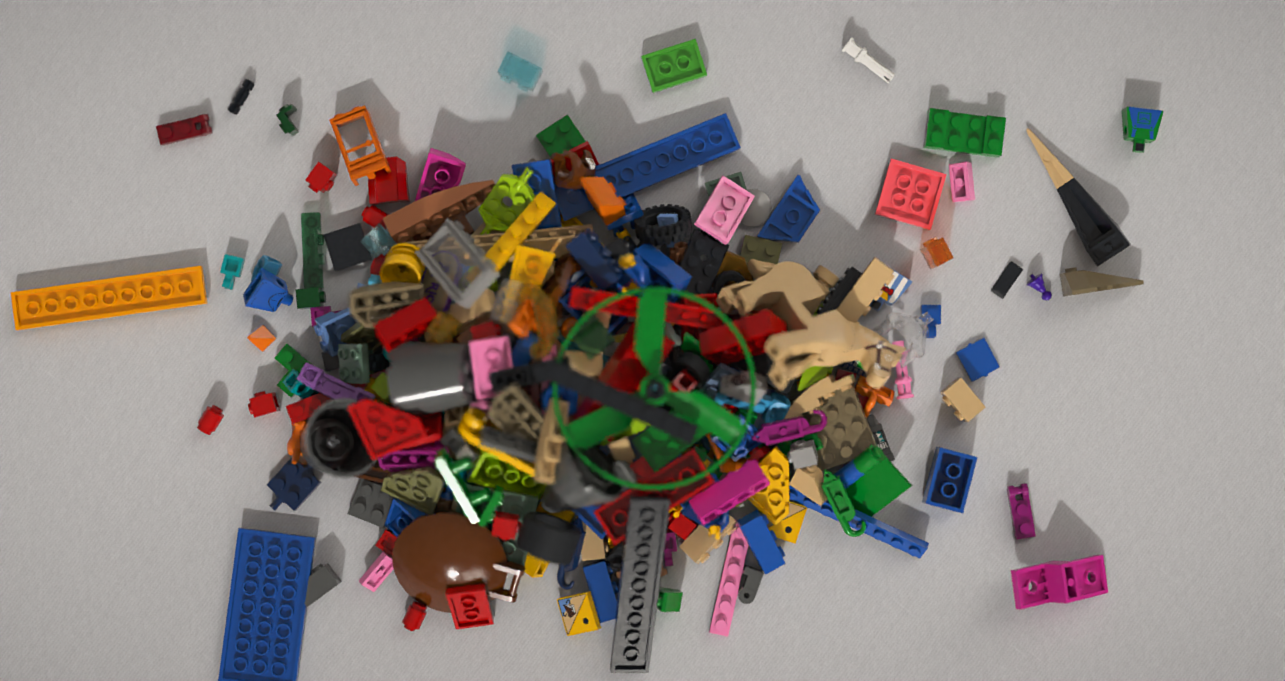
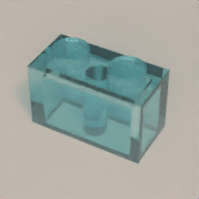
M507 51L497 72L501 76L500 79L509 84L512 81L518 84L517 88L524 92L530 90L533 92L543 70Z

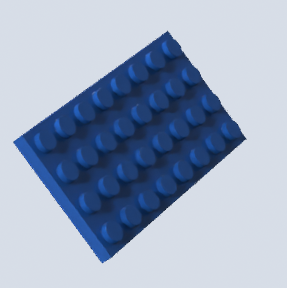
M238 528L218 681H297L307 611L305 599L309 576L312 573L316 537Z

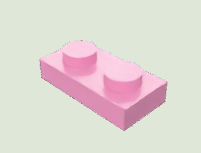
M383 551L358 580L360 584L375 592L393 570L392 556Z

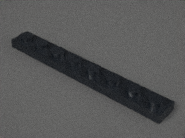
M553 359L543 377L689 444L692 443L699 427L694 423L648 404L639 398Z

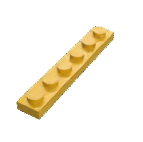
M541 191L485 255L487 259L495 263V269L498 272L514 255L517 245H522L556 206V203ZM477 265L466 277V280L470 283L482 272Z

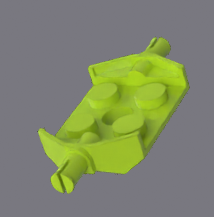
M526 167L520 176L503 174L478 209L486 224L480 235H484L486 231V234H490L492 230L506 232L532 202L535 196L532 188L527 183L533 173L532 170L529 171V168ZM503 198H511L513 204L511 206L505 205Z

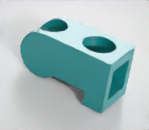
M292 369L283 381L290 392L303 399L319 394V392L297 380L299 372L295 369Z

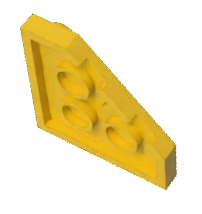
M775 446L758 462L770 485L747 499L776 526L789 514V459Z

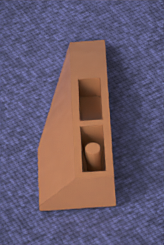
M493 180L439 191L384 217L383 220L390 236L397 244L430 240L446 222V218L454 221L474 210L484 202L496 184Z

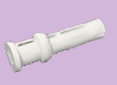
M851 37L841 51L847 52L854 58L855 62H861L886 81V83H889L895 76V73L867 52V48H862Z

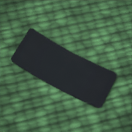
M1011 261L992 287L991 292L1003 299L1023 269Z

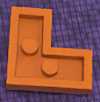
M528 296L522 300L508 326L521 339L527 337L531 328L542 339L548 336L554 322Z

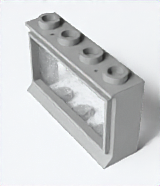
M446 218V222L422 249L415 251V253L454 302L469 309L500 274L495 269V263L484 256L486 254L485 251L473 243L475 241L474 238L463 231L464 226L457 220L451 221Z

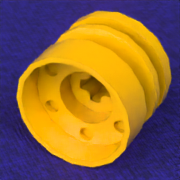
M398 243L392 246L380 271L381 283L392 281L420 283L426 268L425 264L415 253L420 248L409 243Z

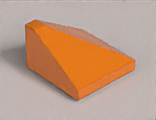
M264 325L247 337L262 352L277 339Z

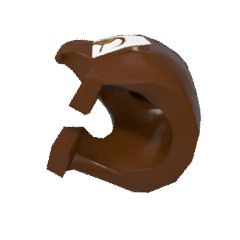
M564 150L563 154L554 153L551 156V159L555 162V184L557 187L584 189L580 179L596 176V164L593 161L592 154L587 150H583L581 159L576 153L569 150ZM565 157L571 158V171L566 168Z

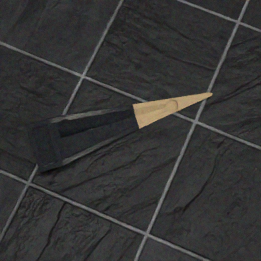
M1027 128L1026 131L1047 169L1087 253L1097 267L1129 247L1131 243L1116 222L1037 136Z

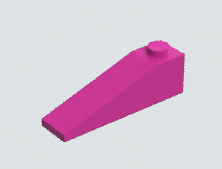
M430 148L415 201L436 192L458 186L461 183L466 163L449 153Z

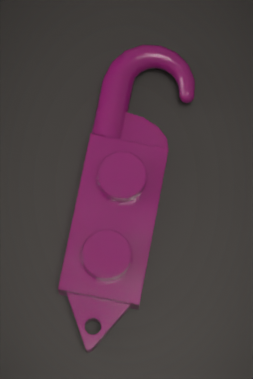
M817 409L812 411L814 414L821 416L820 423L809 426L807 420L799 416L761 425L762 428L751 438L770 445L804 437V435L823 430L827 424V416L823 411Z

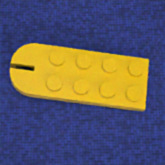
M478 408L467 409L458 425V430L462 437L482 450L495 455L500 460L506 461L534 477L535 462L480 445V429L482 426L499 431L502 430L494 421L487 418V415Z

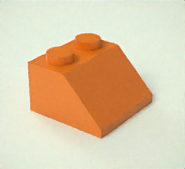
M583 177L580 179L588 200L606 226L626 215L624 210L626 204L621 196H616L615 193L617 191L611 182L607 183L604 177Z

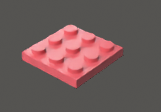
M890 159L875 215L931 230L947 174Z

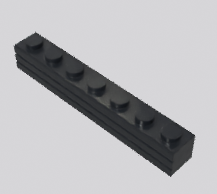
M854 267L847 268L844 272L846 275L839 279L837 282L838 286L831 290V296L826 297L823 301L825 304L823 307L820 306L818 308L816 316L836 310L862 273Z

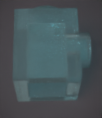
M378 224L360 242L377 258L381 253L384 256L391 248L390 245L394 240Z

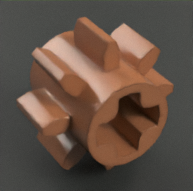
M677 242L674 244V248H670V259L674 260L677 265H679L687 246L686 242Z

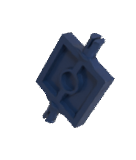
M291 457L267 484L277 497L269 506L273 507L272 509L276 511L283 502L293 511H296L322 482L315 477L312 471L313 468L309 464L305 465L300 461L293 464Z

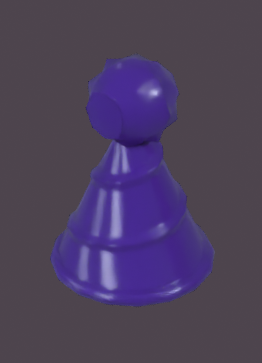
M1041 273L1037 276L1031 274V280L1026 285L1041 292L1043 300H1050L1052 293L1045 289L1043 274Z

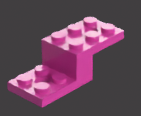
M1093 555L1072 561H1049L1011 570L1016 609L1020 610L1050 602L1070 603L1108 593L1103 555ZM1030 582H1031V584H1032V589H1031V590H1029V583H1030Z

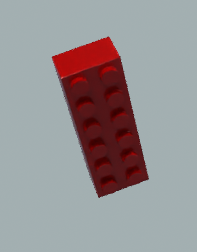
M637 318L597 378V380L628 394L638 391L642 378L650 374L635 352ZM664 335L661 364L675 344V342ZM585 397L572 418L578 420L605 407V405ZM615 435L606 440L611 442Z
M695 448L639 483H673L697 475L707 469ZM709 473L696 481L675 488L646 490L631 487L623 492L615 501L606 503L596 509L594 514L612 543L616 545L625 539L629 496H669L670 511L713 484L715 480Z

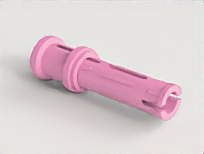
M904 341L892 342L893 345L904 347ZM904 351L901 356L902 368L900 360L895 366L897 378L894 381L898 389L897 399L914 397L910 384L912 378L908 376L907 360Z

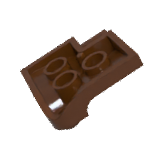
M571 252L561 256L555 262L554 274L538 291L534 300L543 312L556 323L563 314L561 312L563 304L560 302V297L566 290L569 278L576 271L579 272L582 269V266Z

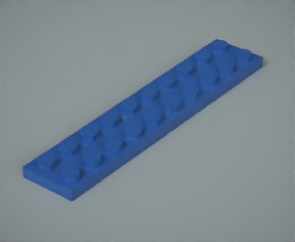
M724 113L596 166L595 177H604L607 183L611 182L617 191L615 193L616 196L623 198L737 151L741 147L728 116ZM555 184L559 210L564 222L594 210L584 189L561 188Z

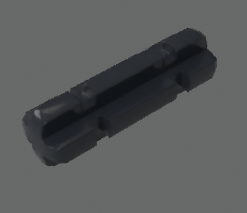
M248 79L243 81V87L239 88L232 100L233 103H230L227 108L229 112L235 115L238 114L240 111L239 107L243 106L249 96V91H252L255 86Z

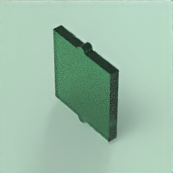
M594 313L578 328L571 338L589 360H592L600 352H605V348L616 340Z

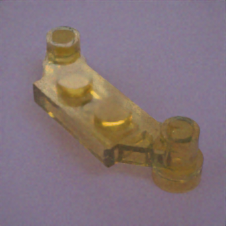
M532 283L523 284L520 288V295L523 299H531L533 302L539 338L538 343L531 345L530 354L535 359L544 358L551 354L556 338L560 337L553 297L549 298L538 285Z

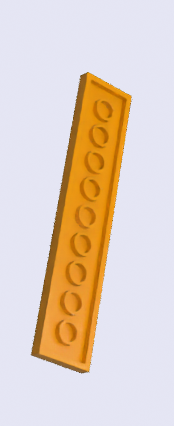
M202 266L11 292L15 330L207 304Z

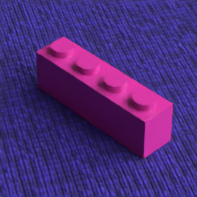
M754 459L744 463L737 471L728 473L721 481L709 485L708 489L698 492L688 501L702 524L706 525L767 487L770 483Z

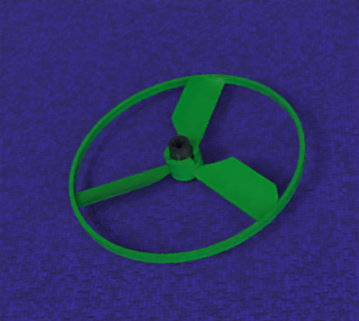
M662 287L639 288L612 296L588 311L570 331L560 350L557 362L561 363L571 338L593 313L608 303L624 296L644 293L638 300L635 352L650 374L642 378L639 390L630 395L651 405H660L666 402L731 447L710 467L685 480L667 484L633 483L601 470L589 461L578 448L587 449L631 428L634 418L605 406L564 426L558 406L557 384L553 382L554 408L558 423L569 445L594 471L609 480L632 488L646 490L669 489L689 484L704 477L720 466L736 449L748 428L753 413L756 392L755 373L751 356L740 333L726 316L714 306L699 297L676 289ZM667 293L688 297L710 308L725 321L736 335L745 353L751 380L749 409L743 426L739 418L701 392H670L668 381L664 376L660 375ZM654 386L655 388V386H657L658 391L655 392L654 390V392H652L651 387Z

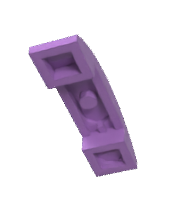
M307 362L297 377V380L333 400L349 398L360 401L364 398L374 400L376 395L366 390L353 387L324 373L322 369Z

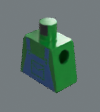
M1136 107L1122 109L1123 139L1133 141L1132 152L1144 153L1145 143H1151L1156 140L1163 116L1162 110Z

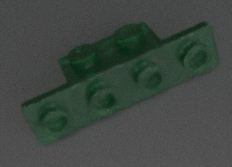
M319 212L302 213L304 289L315 287L323 289L325 255L322 253L324 235L321 232V214Z

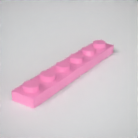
M738 523L735 525L737 527L730 536L709 633L727 637L749 546Z

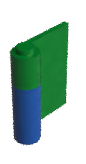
M875 445L867 447L834 473L835 476H840L854 508L871 517L912 486L883 454L882 449Z

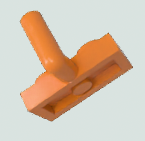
M862 375L859 376L855 386V390L860 395L869 397L863 409L866 419L876 402L889 407L893 401L895 391L885 386L881 388L871 387L867 383L866 377Z

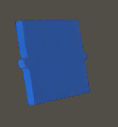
M985 338L973 344L969 343L967 347L956 352L971 382L983 376L986 377L988 373L1000 368Z

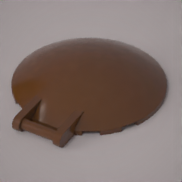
M441 511L438 514L428 516L425 514L413 520L399 534L392 554L393 569L403 589L419 603L431 609L451 613L446 597L447 588L484 583L489 603L494 598L511 603L516 602L518 596L517 589L521 576L524 575L525 567L508 561L502 542L497 536H491L492 533L486 528V525L483 527L477 524L478 521L472 523L469 517L467 518L464 514ZM508 573L514 574L509 590L504 589Z

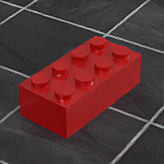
M760 310L757 314L743 316L739 320L731 322L740 333L751 357L767 352L764 347L772 335L788 333L787 323L770 310ZM726 323L699 333L701 355L716 365L720 363L729 365L746 359L740 342Z

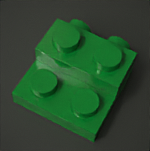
M568 114L536 135L550 158L554 153L563 154L564 150H570L586 142Z

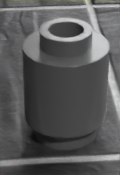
M618 460L610 466L612 469L610 474L612 476L633 483L638 481L635 478L636 474L626 461L621 462ZM618 483V485L620 487H623L625 490L629 488V486L621 485Z

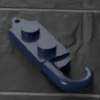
M579 517L572 523L582 532L570 564H559L557 572L558 584L565 590H569L574 586V581H571L569 585L565 583L564 575L565 571H573L578 567L586 534L583 531L582 520Z

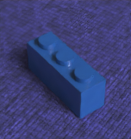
M755 510L737 520L754 557L765 575L786 564L783 559L785 553L781 546L777 547L775 543L777 537L773 530L769 531L767 527L769 521L765 514L761 515Z
M606 559L584 565V574L589 591H591L599 622L603 623L615 619L617 609L615 593L619 591L616 581L612 582L610 575L613 574V570L610 568V563H606Z

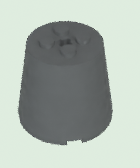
M408 341L390 350L388 358L392 361L391 369H387V381L390 398L395 409L420 417L471 404V402L476 401L469 344Z
M349 398L331 400L320 406L310 417L301 434L300 450L303 458L312 468L334 477L350 478L365 473L375 464L377 459L372 460L347 408L348 405L358 400ZM328 441H334V445H329Z

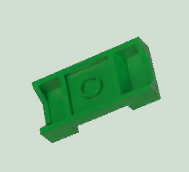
M935 108L928 110L927 132L923 148L998 158L1002 156L1006 124L1005 117L955 113Z

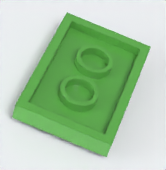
M696 38L641 56L652 93L707 76Z

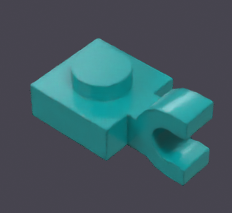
M224 255L220 273L225 274L222 287L233 290L234 277H241L244 258Z

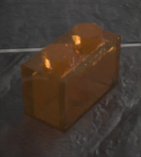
M934 237L923 243L924 247L920 249L930 270L954 258L943 237L940 239Z

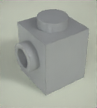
M814 439L809 441L798 440L791 444L788 459L790 463H793L795 469L818 464V454Z

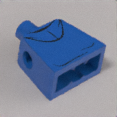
M260 268L243 294L245 306L275 312L281 303L290 306L293 302V295L288 294L286 282L264 268Z

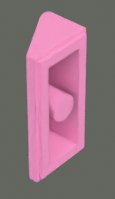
M960 162L949 164L952 202L975 200L972 163Z

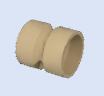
M819 265L813 275L825 294L822 299L824 301L830 293L829 288H833L839 278L825 267Z

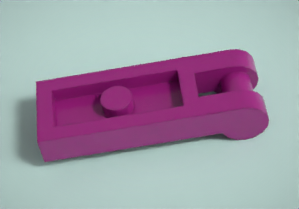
M1020 484L1018 487L1007 486L1015 539L1036 537L1027 484ZM1021 494L1022 499L1016 500L1015 495Z

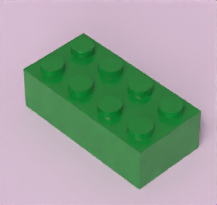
M676 409L669 412L698 425ZM698 425L699 427L692 443L689 444L656 428L649 427L633 439L632 442L656 472L709 433V431Z

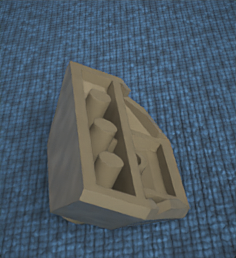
M392 281L358 286L349 293V313L365 328L374 327L381 319H386L395 314L396 311L412 305L414 301L423 299V284Z
M512 384L495 396L487 414L503 432L538 443L545 417L538 406L519 385Z

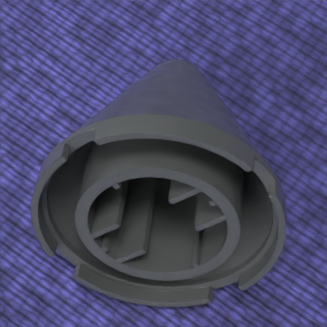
M566 440L561 445L560 462L555 464L554 483H547L541 498V505L545 511L556 513L604 504L618 499L625 489L589 467L575 453ZM600 443L587 449L578 448L589 461L610 474L612 470L610 466L615 463V459L610 453L606 456L599 449Z

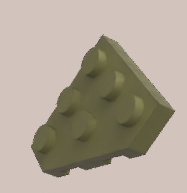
M430 466L388 473L383 480L381 491L427 515H432L436 511L445 483L444 475Z

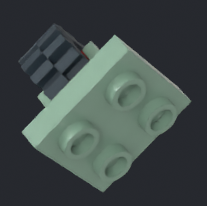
M338 344L339 376L341 381L345 383H370L369 374L375 373V370L386 369L384 354L373 353V350H368V344Z

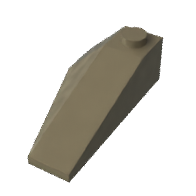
M1077 267L1065 269V273L1060 274L1063 297L1144 284L1143 280L1086 270L1077 271Z

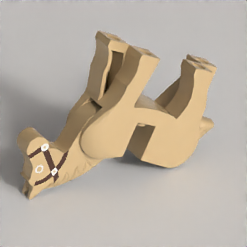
M750 259L747 267L756 280L744 281L721 289L716 302L726 315L731 314L734 309H737L742 317L748 316L752 310H770L787 323L788 333L772 335L764 347L775 362L768 375L779 390L784 389L789 380L798 377L809 367L835 366L842 362L854 360L860 361L863 369L868 373L866 377L867 383L871 387L881 388L890 377L891 368L897 365L900 357L903 355L902 353L906 350L905 347L891 344L881 335L862 325L847 321L837 310L812 317L825 294L810 271L796 262L786 261L776 265Z

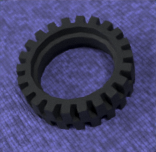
M660 204V207H657V205L652 206V208L647 207L645 210H642L643 216L634 219L636 237L639 241H644L646 244L655 245L658 243V245H663V243H666V245L671 244L670 242L677 243L678 240H684V237L687 238L692 233L691 213L688 209H685L683 206L679 207V205L672 206V204L664 206V204ZM659 214L678 215L679 221L677 223L667 226H652L658 224L657 216Z

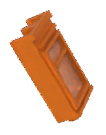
M365 105L357 106L347 113H340L335 115L334 118L329 119L350 179L355 186L359 185L357 179L363 176L373 179L376 177L375 172L381 169H385L387 173L391 172L372 118Z

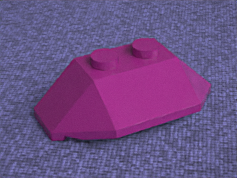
M437 440L436 442H429L389 453L378 458L380 468L387 469L391 473L429 466L438 470L434 462L437 451L445 448L448 455L449 451L440 440Z

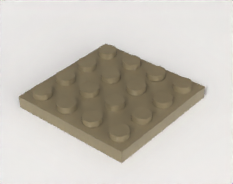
M853 383L852 388L842 392L841 389L834 391L835 395L824 400L822 396L824 404L819 407L827 416V424L823 430L816 432L824 445L822 449L817 451L818 464L816 466L822 471L851 461L870 445L877 446ZM796 399L790 400V407ZM809 411L802 414L809 426L819 424L821 421L819 414H810Z

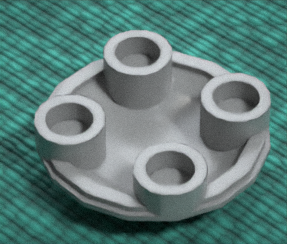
M748 189L747 191L755 197L743 216L741 223L757 227L769 219L772 212V204L770 198L764 192L758 189Z

